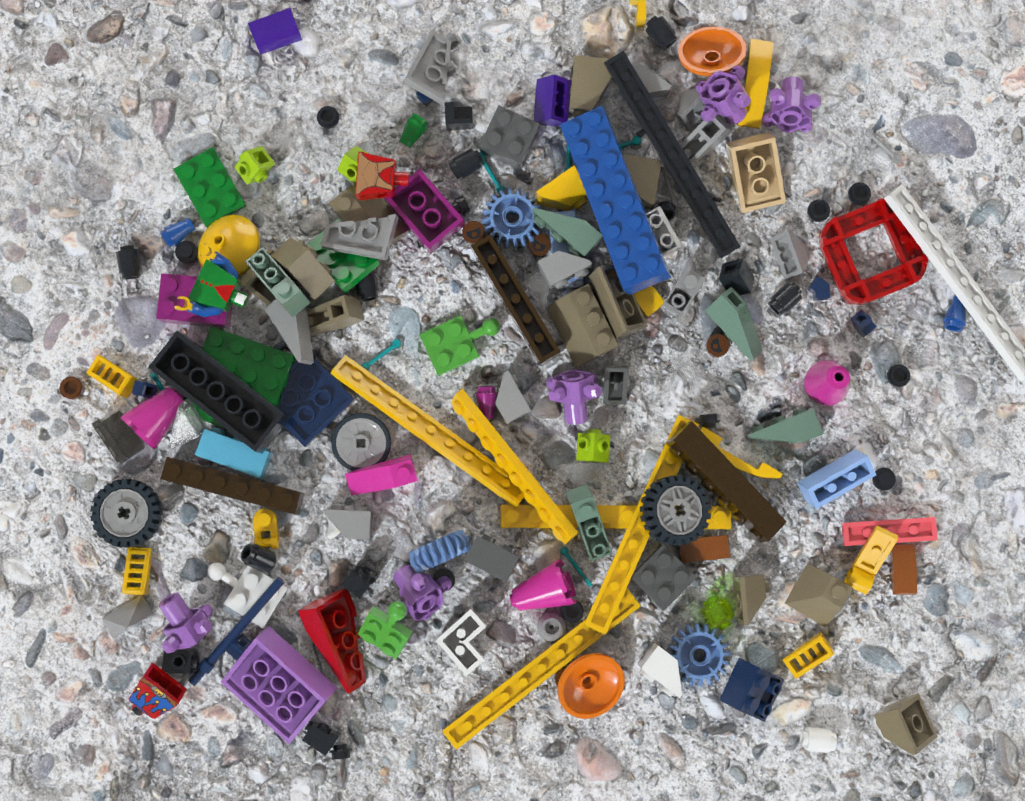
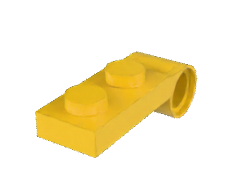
M876 525L849 569L844 583L866 595L874 583L875 575L897 542L898 535Z

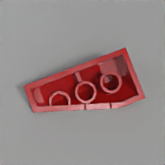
M344 588L316 599L298 610L306 632L346 692L352 693L366 683L363 655L359 652L357 639H360V636L358 635L359 631H356L354 617H357V613L349 591Z

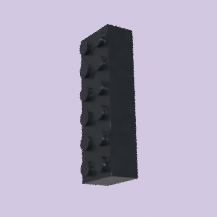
M179 331L174 333L149 365L152 371L255 452L263 454L291 418L187 335Z

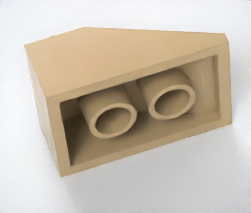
M770 132L725 142L741 213L786 203L775 137Z

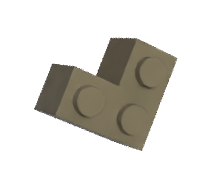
M290 237L270 255L283 271L290 275L304 292L314 300L335 282L330 276L331 269L324 262L320 264L316 259L319 255L302 240L297 242Z

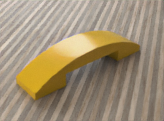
M757 39L750 40L744 89L751 102L745 107L747 110L745 118L737 126L760 129L770 77L773 42Z
M704 427L700 428L703 434L739 472L763 479H778L783 475L764 462L759 463L757 468L752 467L720 448L719 444L723 438Z

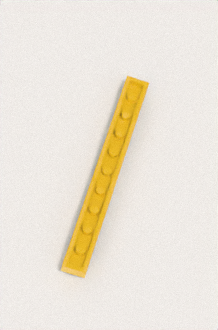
M345 355L332 369L331 375L515 508L524 498V493L511 482L508 473L503 468H500L488 457L350 357Z
M678 415L666 442L683 424L691 420ZM692 421L697 427L699 426L698 423ZM666 442L584 623L585 626L606 635L650 536V531L645 530V522H641L640 516H643V512H640V507L643 506L641 502L642 497L646 496L644 492L650 488L653 482H657L660 478L677 476L683 462L669 451L670 447Z
M501 505V528H551L548 523L539 517L538 511L533 505H518L517 508L512 505ZM557 505L574 528H578L571 506ZM596 505L603 527L611 529H627L637 507L634 505ZM711 506V509L708 510V513L711 514V519H707L706 522L709 525L705 529H731V511L722 506Z
M628 588L625 590L608 631L641 606ZM584 619L449 724L442 732L457 750L604 634L585 626L586 619Z

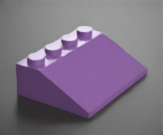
M270 626L252 641L221 680L225 687L288 744L293 741L338 689Z

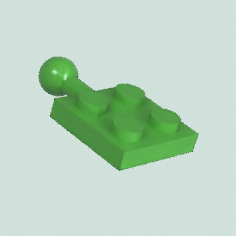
M460 315L419 335L437 375L441 376L480 358L472 340L483 335H496L500 330V324L496 319L488 318L481 327L468 332Z
M400 601L391 603L388 607V615L373 606L358 635L367 643L381 649L385 655L397 659L413 633L412 630L398 622L407 614L405 604Z

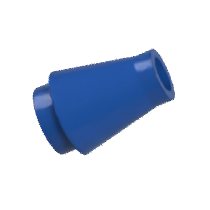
M187 218L163 227L164 230L160 232V235L169 248L173 245L176 247L195 230V227L191 220Z
M957 296L953 297L952 303L943 319L945 323L944 328L954 332H960L966 326V308Z

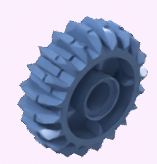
M508 188L507 195L504 194L503 190H500V198L492 195L491 198L494 203L486 202V206L490 210H483V215L487 216V218L482 219V223L488 225L484 228L485 233L492 232L491 236L493 239L498 237L496 240L498 246L502 241H505V249H508L509 243H513V248L517 249L518 242H521V245L526 247L525 239L533 242L534 238L531 234L539 235L540 233L537 229L540 227L533 221L532 210L534 208L541 209V205H534L536 202L535 197L528 200L529 192L527 191L521 196V189L517 188L516 194H512V188ZM510 214H515L519 217V220L516 223H509L506 218Z
M457 530L411 551L408 555L410 564L416 573H422L468 552L471 548L469 538L464 530Z
M695 623L693 631L690 625H686V634L679 629L677 632L681 638L678 639L675 636L671 638L677 643L676 646L668 645V649L674 650V654L670 655L678 660L679 675L683 673L680 680L685 682L689 677L690 686H693L695 680H697L698 686L703 687V679H706L707 684L712 685L710 677L713 676L719 681L720 676L717 672L726 673V670L721 667L722 663L725 665L730 664V661L723 659L724 656L731 655L730 651H723V648H726L729 644L728 642L720 643L724 638L723 634L715 637L717 633L716 628L713 627L708 632V624H704L702 630H700L699 623ZM699 648L703 649L704 658L701 661H695L693 652Z

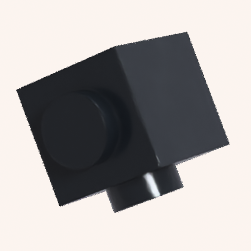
M177 649L172 653L164 651L162 670L168 673H194L195 669H198L200 662L197 649Z

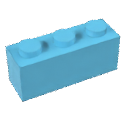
M212 427L211 431L204 429L195 452L196 456L264 479L273 453L267 451L268 447L261 454L252 450L235 435L233 438L224 436L226 431Z

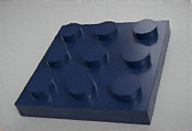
M314 356V362L311 365L299 363L297 360L292 364L289 378L278 405L282 411L291 417L284 426L304 447H307L355 401Z

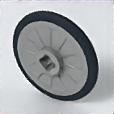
M355 413L343 418L337 424L332 434L331 447L337 461L345 468L354 471L385 462L391 450V436L386 425L376 416L367 413ZM364 438L366 440L365 447L357 446V439Z

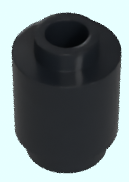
M654 16L646 23V33L659 48L662 47L663 50H667L677 41L678 38L675 35V30L663 16Z
M470 148L452 158L453 161L448 164L455 177L459 179L461 177L465 178L481 169V163L484 161L478 150L473 151Z
M133 245L120 247V251L116 252L119 274H122V279L140 278L142 265L139 249H134Z
M375 270L355 285L357 296L360 297L361 302L379 298L378 292L380 290Z
M786 282L771 296V301L768 302V305L779 316L783 313L787 314L802 300V290L795 283L790 284Z
M247 544L241 552V560L245 565L263 573L272 570L277 562L275 552L257 544Z

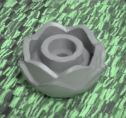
M553 612L544 614L537 623L538 633L544 640L550 642L559 640L566 632L564 618Z

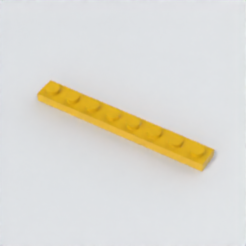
M463 389L457 392L451 401L454 411L464 418L469 430L476 433L481 440L482 446L495 457L497 465L500 468H504L511 482L524 493L526 501L536 508L539 517L553 529L554 536L566 545L578 534V531Z

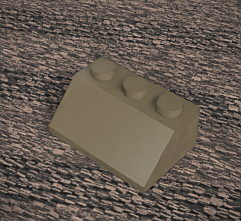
M356 185L345 189L329 203L331 209L342 222L352 220L354 222L364 221L373 217L377 219L385 218L388 215L395 214L382 198L357 200L355 195ZM399 218L391 247L409 232V229Z
M614 265L596 268L589 276L591 288L598 297L600 309L606 316L615 339L627 337L647 327L634 293L628 295L623 290Z
M589 284L566 294L546 307L575 368L617 349L618 344Z

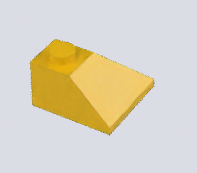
M575 166L536 191L537 204L543 207L570 211L573 208L576 210L580 209L587 203L586 199H588Z

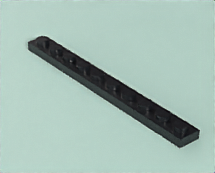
M624 50L604 62V66L719 258L722 259L740 248V244Z

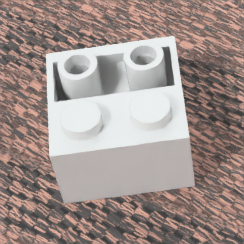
M660 206L646 213L664 258L682 247Z
M653 643L637 664L641 668L639 672L652 683L654 680H657L660 683L658 687L671 698L674 694L680 698L682 689L678 660L656 643Z

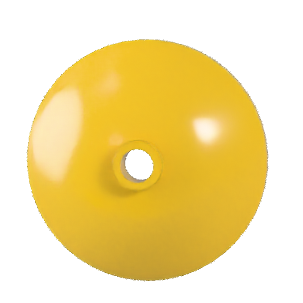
M226 215L208 226L200 239L198 251L206 255L209 253V247L205 246L204 243L212 245L215 252L230 260L238 272V276H240L250 268L245 261L260 248L259 232L249 219L241 215ZM198 252V260L200 266L203 267L206 259L210 260V258H204Z

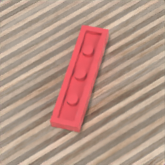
M936 517L841 523L843 546L864 545L876 525L898 535L896 543L938 540Z

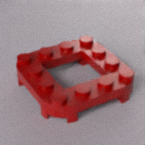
M884 198L842 216L834 217L819 233L821 252L839 293L849 304L863 305L915 284L925 274L928 257L926 254H923L921 247ZM883 224L900 265L861 280L844 240Z

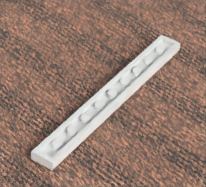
M903 184L896 187L884 198L1017 378L1020 381L1025 380V348Z

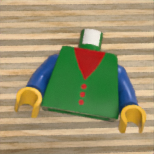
M204 243L205 246L209 247V253L204 255L201 251H198L199 255L204 258H210V260L206 259L189 297H177L184 301V306H174L175 309L180 311L188 310L190 313L209 317L220 315L223 311L229 312L232 304L244 308L249 295L239 291L241 282L238 280V272L230 260L215 252L212 245Z

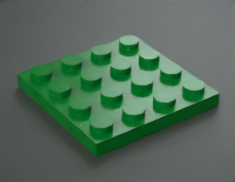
M210 326L202 348L278 407L281 394L290 375L289 371L295 361V356ZM183 398L186 403L180 410V413L223 427L188 398Z

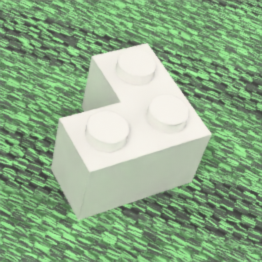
M472 608L436 639V642L466 676L485 660V657L471 643V640L487 624Z

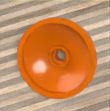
M714 26L704 27L692 31L682 39L678 47V57L680 63L688 71L700 76L710 77L711 74L717 71L729 73L734 66H740L746 57V43L738 33L731 29Z
M591 653L577 658L567 666L559 679L557 695L560 704L567 713L582 719L594 718L606 713L618 702L622 695L625 684L623 670L615 659L605 654Z

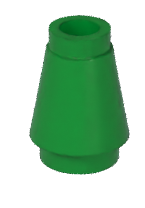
M413 113L407 119L399 142L411 148L428 129L426 126L429 122Z

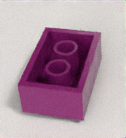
M420 168L409 177V186H398L395 189L394 197L385 198L388 206L430 254L465 225L461 215Z
M161 273L157 320L162 323L230 328L232 306L229 312L223 311L220 315L202 317L190 313L188 310L180 311L175 309L174 306H184V301L177 297L185 296L188 298L198 276Z

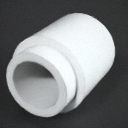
M806 727L805 731H802L800 734V744L807 751L829 753V751H835L837 736L830 729Z

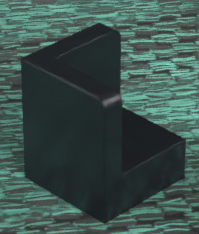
M444 102L447 131L473 129L471 106L454 107V102Z
M742 258L723 263L719 280L726 291L732 287L741 296L751 293L754 276Z

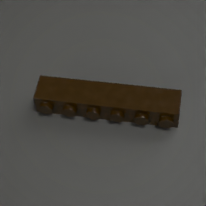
M491 234L472 244L471 251L540 367L560 356V349Z
M692 421L683 424L666 442L670 447L669 451L686 464L685 468L691 474L697 475L701 480V485L707 491H712L716 495L717 502L733 513L732 517L740 525H744L749 530L748 534L755 541H770L787 522Z
M166 457L160 478L165 481L294 515H299L305 495L303 492Z

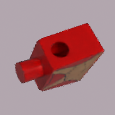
M358 152L355 192L357 200L394 197L396 185L409 186V172H397V164L394 159Z

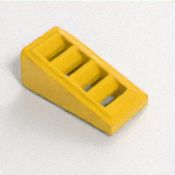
M100 354L96 356L86 374L125 398H128L132 393L135 380L139 381L138 378ZM106 364L100 375H97L102 365ZM111 368H112V369H113L112 372L110 373V375L108 376V378L105 380L106 376L108 375V373L110 372V370H111ZM119 373H120L121 375L119 376V378H118V380L116 381V383L113 385L115 379L117 378V376H118Z
M128 547L122 594H149L152 548ZM133 554L145 555V559H133ZM133 564H144L143 569L133 568ZM132 573H142V578H132ZM131 582L141 583V587H131Z
M819 632L784 657L782 661L794 678L797 679L833 656L835 652L823 633ZM817 643L821 644V646L825 650L824 652L821 653L819 648L816 646ZM809 648L813 649V651L817 655L816 658H813V656L810 654V652L808 651ZM804 653L809 663L806 664L800 654ZM796 658L802 668L798 670L792 659Z

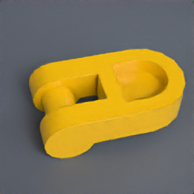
M263 508L258 510L253 517L254 544L264 548L279 549L277 515L271 509ZM270 531V538L263 539V532Z

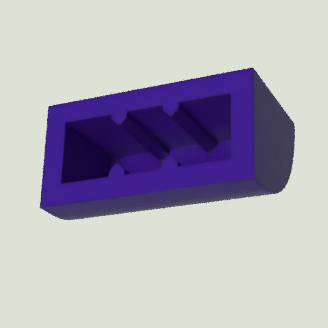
M290 8L248 23L260 55L302 40Z
M555 74L537 79L533 121L546 126H560V124L568 121L571 80Z

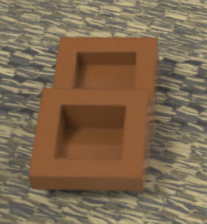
M729 536L700 537L689 544L680 545L681 562L731 558Z
M914 544L894 545L890 551L892 566L890 577L893 595H916L917 566Z

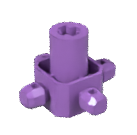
M736 65L729 73L717 71L711 74L707 81L702 80L697 83L695 88L705 104L700 115L702 120L710 122L719 114L729 124H737L745 118L747 113L745 107L750 104L751 99L740 82L745 75L743 67Z
M796 76L786 77L781 83V89L775 88L770 91L771 110L762 117V124L765 127L776 125L782 132L791 133L798 129L805 133L812 130V110L821 105V97L818 94L806 96L803 93L804 82L801 78Z
M567 370L546 380L547 387L550 389L549 399L563 403L564 417L567 424L577 425L587 422L586 401L599 397L602 394L601 387L597 384V374L580 370Z
M410 565L400 567L393 575V581L400 588L401 602L405 604L407 613L410 614L414 621L431 618L432 613L439 610L444 603L442 593L452 586L451 580L447 576H442L436 579L435 582L429 574L416 573Z
M176 592L164 598L158 605L169 621L163 630L167 638L163 642L162 648L166 653L175 652L177 649L190 648L212 630V624L208 619L212 616L213 609L208 604L189 609L180 594Z

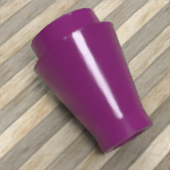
M495 386L477 387V392H475L479 410L487 419H494L498 394Z

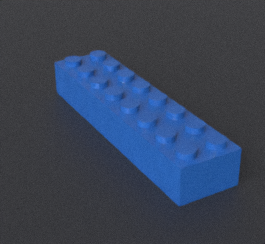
M600 106L560 124L623 290L628 295H631L671 278L612 124L604 108Z

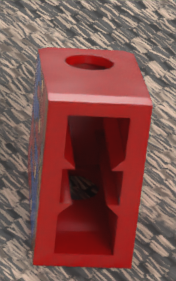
M152 662L128 699L133 704L132 711L134 714L141 716L145 713L150 718L156 719L176 707L187 689Z

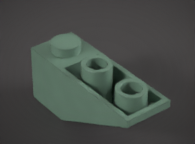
M537 208L532 210L533 221L540 228L546 227L552 232L550 236L559 244L563 242L569 247L567 250L571 255L585 259L602 240V234L586 220Z
M264 247L245 261L292 318L310 304L302 291Z
M730 287L705 312L725 332V335L739 347L742 354L752 361L763 350L747 303Z
M803 407L793 411V417L785 419L783 415L771 420L773 424L764 428V425L761 424L750 429L751 434L746 437L752 440L800 444L823 435L824 432L814 409L812 408L807 411Z
M588 484L565 491L590 561L613 554Z

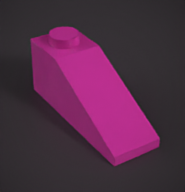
M411 454L345 473L351 496L396 488L418 481Z

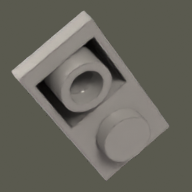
M634 61L632 66L652 98L668 96L672 85L669 84L670 81L662 75L657 76L647 64Z
M556 251L538 261V267L549 288L556 287L557 290L568 285V280L575 276L577 279H580L589 274L588 270L592 266L590 260L562 251Z
M686 267L662 306L682 317L706 278Z
M509 371L504 372L496 400V407L506 425L530 413L531 409L529 407L532 406L527 394H521L518 388L521 384L515 373L510 375Z
M331 505V509H324V514L345 538L371 540L373 512H368V507L354 506V511L344 510L345 506Z

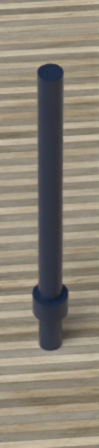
M277 577L208 658L205 657L198 664L199 668L188 680L191 685L196 686L205 674H209L213 670L216 661L285 583L283 579Z

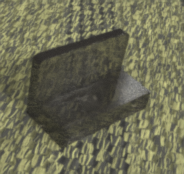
M117 411L106 420L98 419L92 423V426L116 462L124 463L142 451L145 446L131 426H128L120 418L123 415L121 411Z

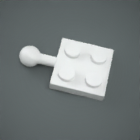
M218 562L212 563L207 570L211 580H222L234 587L224 605L242 616L247 613L275 580L269 575L249 566L246 567L239 579L227 573L225 566ZM282 585L252 622L264 628L288 590V587Z

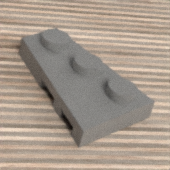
M431 30L403 83L441 105L445 102L446 97L445 86L448 78L447 67L450 59L451 41Z
M393 214L385 218L377 219L373 217L364 221L354 222L352 220L326 224L320 246L326 250L387 261L399 217Z

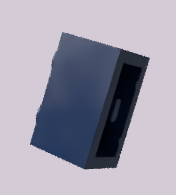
M738 658L719 700L740 712L765 722L772 711L777 695L781 692L784 679Z

